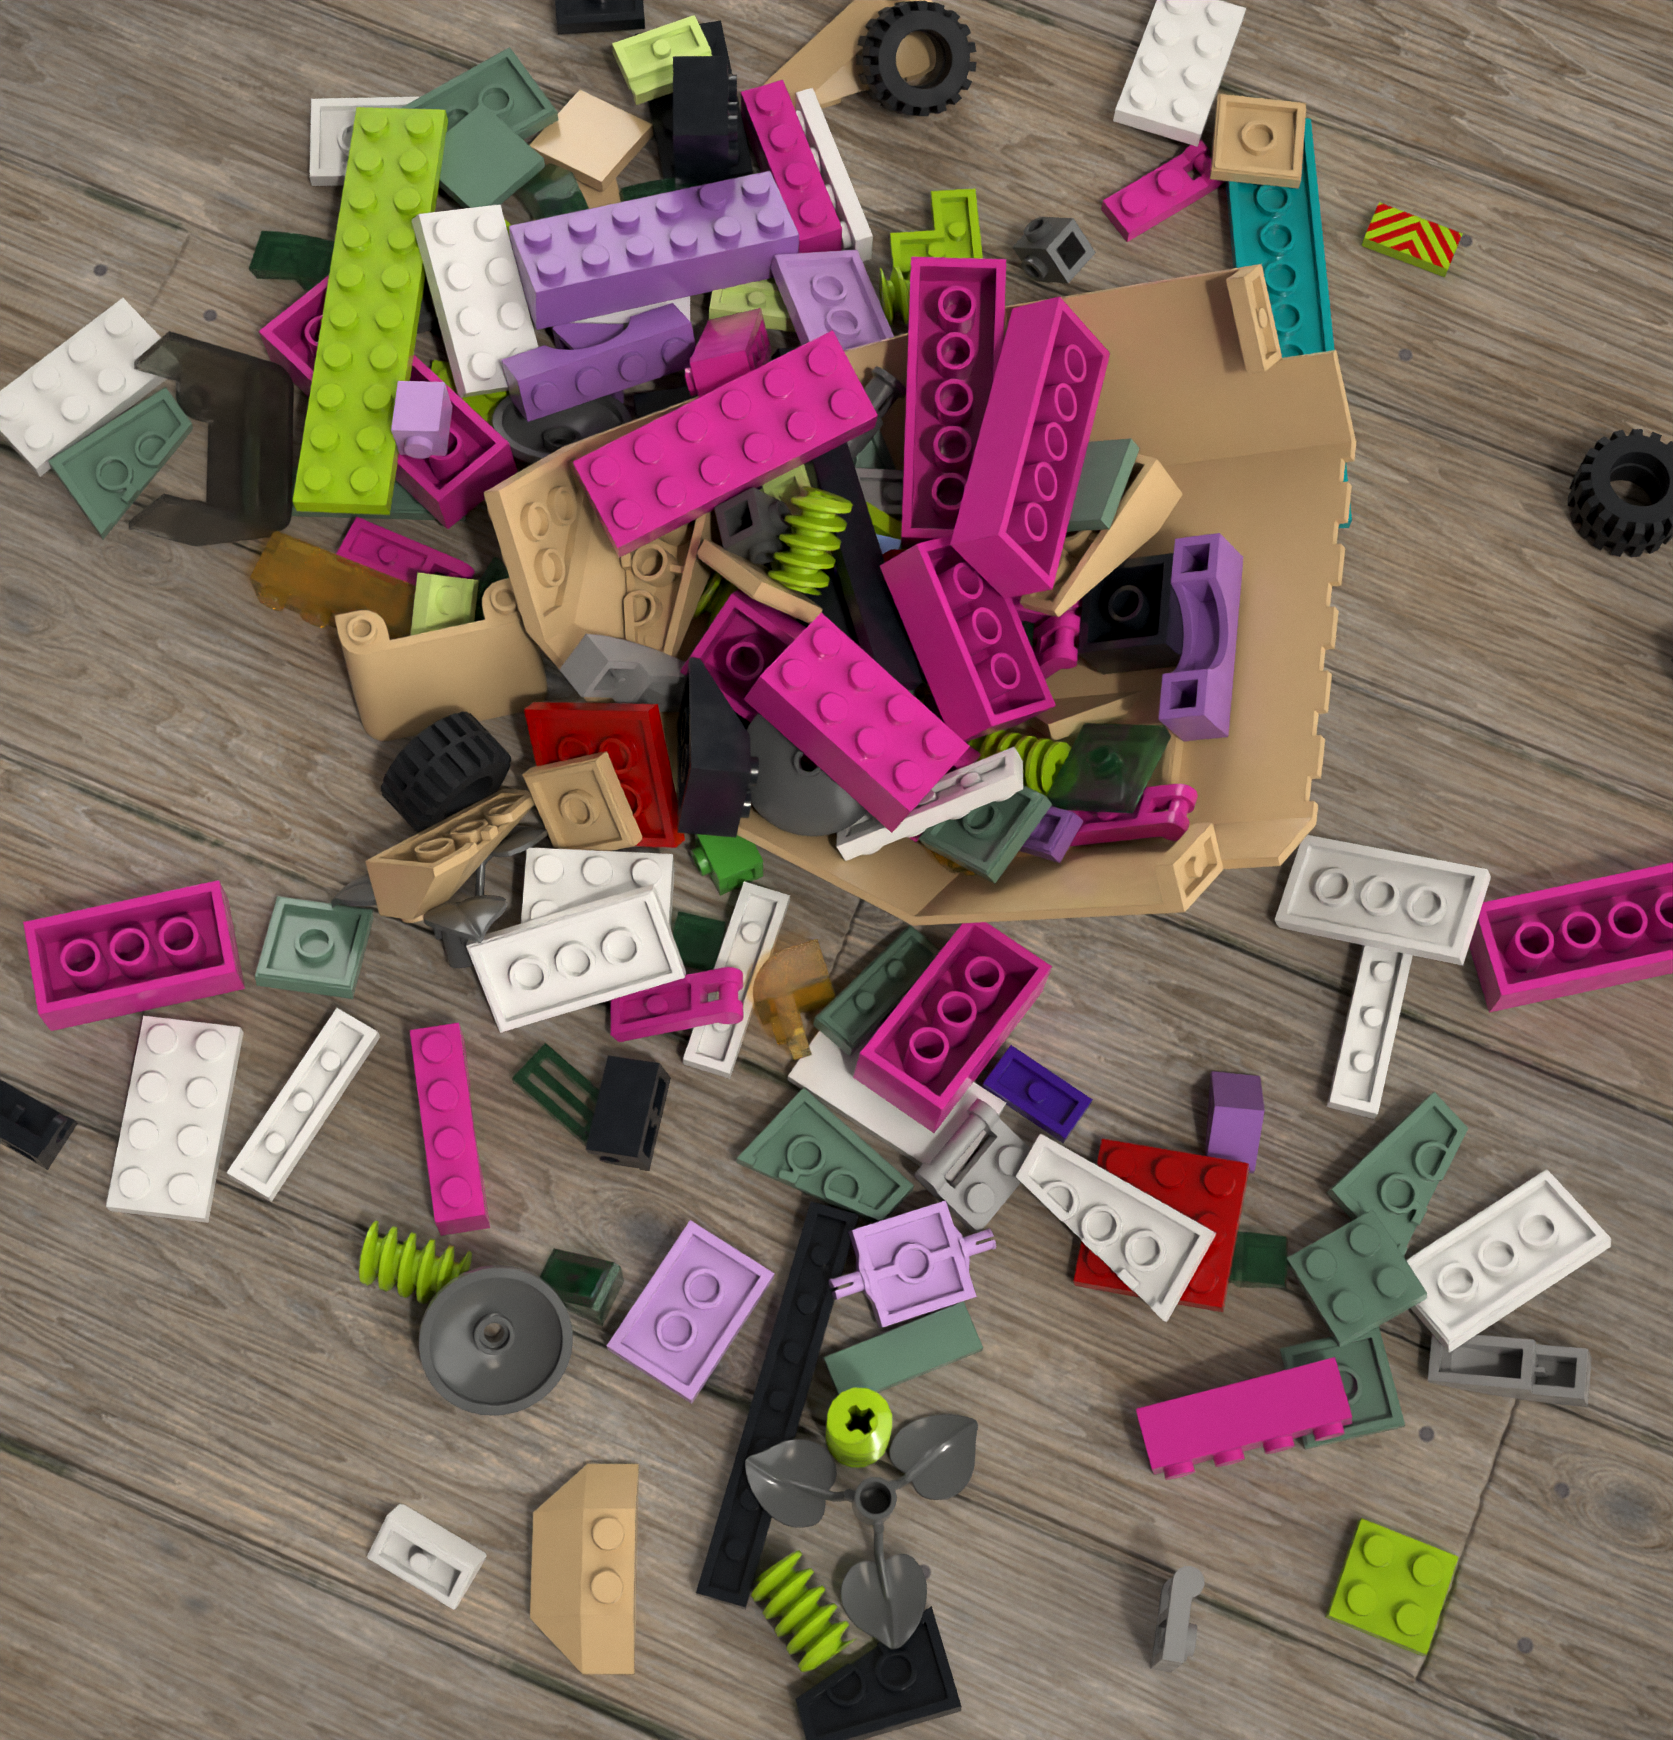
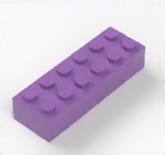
M770 171L509 226L513 254L528 310L536 330L774 278L770 269L774 255L798 253L799 233Z

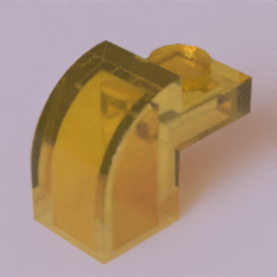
M818 939L788 947L774 954L760 968L753 985L754 1004L762 1024L771 1023L778 1046L787 1043L793 1061L812 1055L800 1013L826 1006L836 998Z

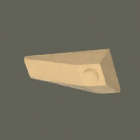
M854 0L772 75L764 85L783 80L794 109L796 107V92L813 88L821 109L841 103L843 97L865 90L868 91L870 89L869 86L861 84L858 74L863 73L862 65H856V55H862L863 50L862 46L857 45L860 36H866L869 31L865 27L870 19H877L879 17L878 12L883 8L895 6L894 3L902 1L932 2V0ZM913 31L901 41L896 53V65L902 79L905 78L906 82L919 79L934 69L936 52L932 41L921 31Z
M1137 455L1110 529L1066 532L1053 590L1022 595L1020 603L1024 608L1060 617L1160 530L1183 494L1157 458Z
M715 509L621 557V566L625 570L627 596L623 601L625 637L627 641L656 649L676 658L697 608L698 601L713 569L699 559V555L696 553L704 539L719 546L723 545Z
M503 788L366 860L380 916L401 918L404 923H414L422 921L423 915L430 909L448 901L535 805L530 791Z

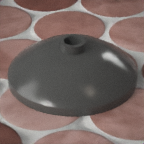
M609 394L527 422L511 401L509 395L496 407L493 414L492 427L509 442L513 457L532 465L561 447L628 423L632 419L627 408L618 399Z
M758 713L754 717L747 732L750 735L751 756L759 757V772L756 786H748L747 789H751V803L762 817L774 826L792 834L824 836L842 831L866 815L868 811L818 766L811 772L805 771L801 766V758L804 753L762 715Z
M490 1265L475 1268L452 1279L431 1300L422 1318L419 1331L420 1359L425 1374L435 1390L448 1402L462 1410L488 1416L515 1413L543 1399L553 1390L565 1373L573 1346L570 1317L558 1293L545 1280L534 1273L507 1265ZM491 1323H497L502 1326V1330L496 1336H488L484 1333L485 1327Z

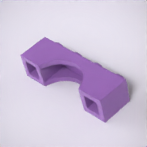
M670 303L631 316L627 328L621 334L605 343L576 350L554 349L544 345L501 359L511 401L527 422L688 368L690 367V357L693 356L696 343L691 322L674 303Z
M1220 533L1177 538L1174 544L1171 585L1177 595L1181 608L1184 638L1181 658L1176 669L1171 673L1162 675L1158 720L1182 741L1225 738L1229 736L1243 556Z

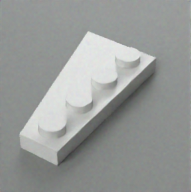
M1040 1133L1016 1178L1059 1220L1064 1222L1095 1255H1098L1163 1321L1167 1322L1217 1233Z

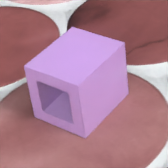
M398 381L391 431L400 455H408L418 459L428 458L431 455H447L452 404L445 382Z

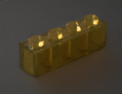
M274 530L250 576L255 594L263 605L276 611H283L286 608L299 613L303 620L319 628H325L326 625H329L336 629L335 615L369 610L377 613L384 620L390 640L411 635L415 585Z

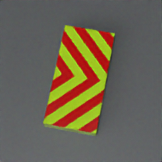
M1379 202L1361 246L1445 277L1463 233Z

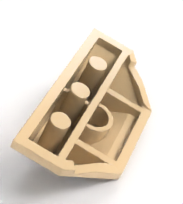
M587 1464L533 1512L530 1619L582 1675H635L639 1464Z

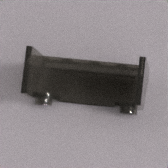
M171 331L167 332L134 361V369L176 381V400L184 413L194 420L208 423L206 502L187 500L164 493L129 520V530L196 547L275 536L289 525L292 517L294 385L289 373L277 363Z

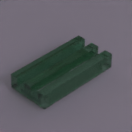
M545 1043L513 1076L512 1081L586 1146L594 1112L543 1069L540 1064L546 1059L595 1103H597L600 1090ZM531 1074L537 1077L588 1122L587 1125L583 1128L527 1078Z

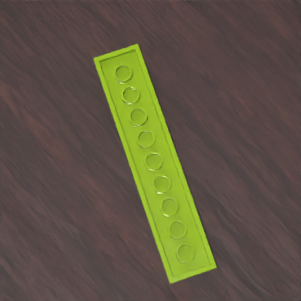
M356 107L292 501L296 511L390 515L399 451L391 431L398 381H410L426 275L412 219L418 214L435 212L445 136L448 127L446 110Z

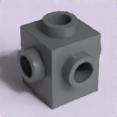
M1036 218L1025 227L1024 235L1013 246V249L1022 261L1021 266L1024 272L1033 280L1041 282L1069 283L1096 253L1074 218Z
M752 487L714 507L724 550L748 559L754 564H765L775 560L773 558L775 552H783L790 548L779 540L780 534H792V526L784 521L786 515L792 514L783 501Z

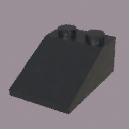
M690 657L677 719V833L736 838L740 818H749L751 789L747 788L757 784L759 757L751 756L749 733L701 659Z

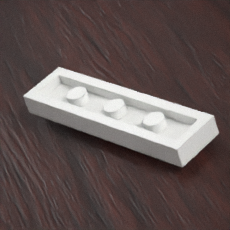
M813 88L796 92V114L842 227L841 249L858 250L862 262L870 260L872 257L873 235Z
M1012 747L950 772L938 781L892 833L867 812L858 822L837 832L836 847L845 861L860 855H870L877 852L884 845L904 837H915L931 826L949 819H960L971 810L993 801L1007 800L1016 792L1023 790V761L1015 747Z
M743 882L714 969L733 967L743 972V988L738 991V1000L743 1003L744 1018L736 1024L714 1023L694 1027L683 1057L684 1065L730 1079L790 902V895ZM718 991L708 993V1002L719 1000Z
M1365 945L1362 946L1326 1107L1375 1119L1378 1115L1413 955Z
M336 1008L227 1171L228 1176L272 1202L380 1038L378 1031Z

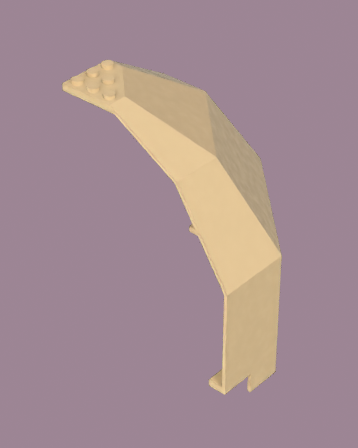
M1262 264L1061 297L1110 352L1089 442L1131 438L1140 448L1138 454L1157 458L1183 494L1160 530L1127 559L1174 553V544L1177 538L1220 533L1243 556L1229 736L1225 738L1184 741L1179 784L1189 785L1197 791L1198 797L1194 810L1187 814L1190 824L1178 841L1167 840L1161 836L1073 846L1065 853L1060 863L1038 856L1014 857L994 884L926 848L920 840L914 842L908 837L884 845L873 854L860 855L845 861L836 847L837 832L824 836H801L786 832L762 817L753 807L752 803L749 818H740L737 831L738 836L913 926L1186 912L1223 869L1282 865L1315 827L1317 822L1318 804L1315 801L1309 800L1312 779H1321L1325 739L1321 735H1317L1319 714L1328 713L1332 674L1328 670L1323 671L1325 650L1335 649L1339 611L1335 606L1330 607L1332 586H1341L1345 547L1342 544H1337L1339 524L1348 523L1352 486L1348 481L1343 482L1345 463L1355 461L1356 439L1337 351L1332 350L1282 358ZM1039 301L1005 306L1004 337L1007 331L1012 308L1032 304ZM908 333L844 350L863 388L873 378L871 372L876 366L886 370L907 388ZM698 396L561 447L484 492L488 515L496 532L501 548L502 560L507 568L516 597V606L521 613L526 632L558 669L562 667L585 634L603 635L626 640L623 601L627 596L625 570L621 566V557L619 558L574 473L573 461L699 398ZM906 396L903 399L898 398L883 416L882 421L884 424L880 428L896 470H904ZM712 569L709 578H710L711 575L715 572L714 569ZM706 611L696 619L692 618L676 658L684 662L688 660L708 630L707 623L711 613ZM1078 654L1076 667L1060 669L1045 681L1053 699L1143 691L1126 714L1095 727L1160 722L1158 719L1162 675L1173 672L1176 667L1103 675ZM584 697L588 703H616L613 698ZM660 712L677 796V719L679 712ZM736 713L747 730L750 722ZM1025 722L1006 729L1007 733L1016 732L1024 734L1039 732Z

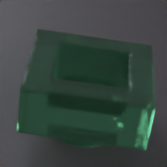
M678 911L673 937L684 966L704 971L714 970L723 941L726 922Z

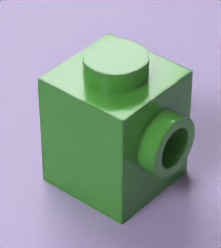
M695 834L696 848L691 850L694 863L701 876L710 875L720 896L741 887L743 882L750 883L763 877V859L754 843L738 835L735 838Z

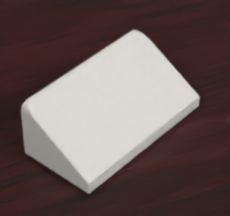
M399 1504L386 1516L366 1558L455 1610L486 1558V1553L406 1505Z

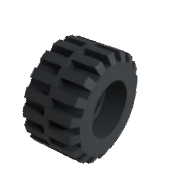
M902 1L894 3L895 6L883 8L878 12L879 17L877 19H870L865 27L869 31L866 36H860L857 44L863 47L862 55H856V65H862L863 73L858 74L861 84L869 86L868 95L873 100H879L881 102L880 106L887 110L913 116H929L930 113L939 114L947 110L946 105H955L962 99L958 93L961 90H968L972 83L971 80L967 79L968 72L976 71L977 62L970 61V53L977 51L975 42H968L966 36L971 33L967 24H960L958 22L960 16L956 12L945 10L944 5L936 2ZM913 31H921L927 35L932 41L936 52V63L932 74L926 81L917 86L906 83L900 76L896 65L897 49L901 41Z
M1632 429L1628 436H1626L1623 430L1613 432L1610 439L1605 436L1596 442L1594 448H1590L1569 487L1571 491L1568 495V506L1574 507L1570 513L1573 524L1581 523L1582 525L1578 531L1584 539L1591 536L1595 540L1592 546L1599 550H1602L1604 546L1611 548V555L1621 557L1624 551H1628L1630 557H1640L1645 549L1651 554L1657 551L1662 543L1666 545L1672 539V441L1666 445L1660 441L1662 435L1652 432L1650 437L1643 436V429ZM1624 480L1639 485L1649 495L1652 505L1635 506L1623 501L1614 492L1610 482Z
M454 713L428 726L401 750L383 778L381 785L382 796L419 833L496 793L510 769L512 759L509 753L471 713Z

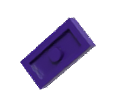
M1012 1045L1009 1046L982 1087L1006 1102L1007 1106L1063 1144L1093 1100Z

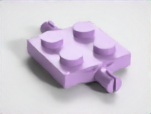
M945 1200L848 1231L857 1258L856 1272L834 1279L831 1278L829 1279V1285L831 1289L843 1284H850L848 1287L832 1292L835 1300L863 1291L871 1302L878 1327L882 1328L977 1297L969 1274V1256L996 1249V1242L991 1240L976 1245L977 1241L994 1236L990 1228L962 1237V1234L953 1224Z

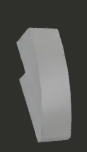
M585 634L559 669L581 697L613 698L616 703L658 704L659 712H679L686 676L680 672L686 662L631 641L594 634Z
M1432 1334L1428 1382L1514 1399L1588 1407L1592 1357L1586 1348L1536 1344L1533 1339L1475 1335L1449 1353Z

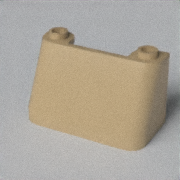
M510 578L492 583L485 590L482 597L485 620L390 640L387 626L377 613L369 610H360L335 615L338 635L358 712L365 732L369 736L379 741H392L418 735L436 721L454 713L468 712L478 721L524 712V709L533 702H543L547 695V679L541 649L526 632L521 613L516 606V597Z

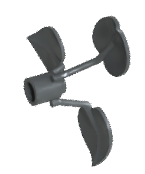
M516 825L476 869L475 896L467 898L462 902L439 905L423 915L424 923L433 928L435 938L437 940L443 939L450 967L467 968L474 966L466 947L468 939L481 943L489 927L507 908V902L504 897L484 895L487 862L494 856L509 857L527 850L544 837H548L545 828ZM369 874L361 876L343 887L332 899V908L338 903L348 906L377 905Z
M942 1414L920 1418L907 1424L897 1433L889 1450L891 1463L904 1475L891 1481L881 1477H870L862 1481L856 1491L851 1489L841 1492L830 1491L837 1476L835 1462L824 1447L810 1440L794 1439L785 1441L763 1452L749 1456L745 1461L746 1475L753 1495L761 1507L772 1518L783 1525L793 1528H805L816 1525L824 1515L825 1500L832 1502H852L855 1516L864 1524L873 1526L875 1562L861 1561L851 1567L841 1586V1602L846 1615L857 1628L890 1649L900 1648L911 1637L920 1623L926 1605L927 1583L921 1566L913 1557L907 1554H897L885 1560L883 1522L891 1516L896 1506V1490L906 1486L911 1481L915 1491L920 1496L929 1500H947L959 1494L966 1487L972 1477L975 1466L978 1423L973 1418Z

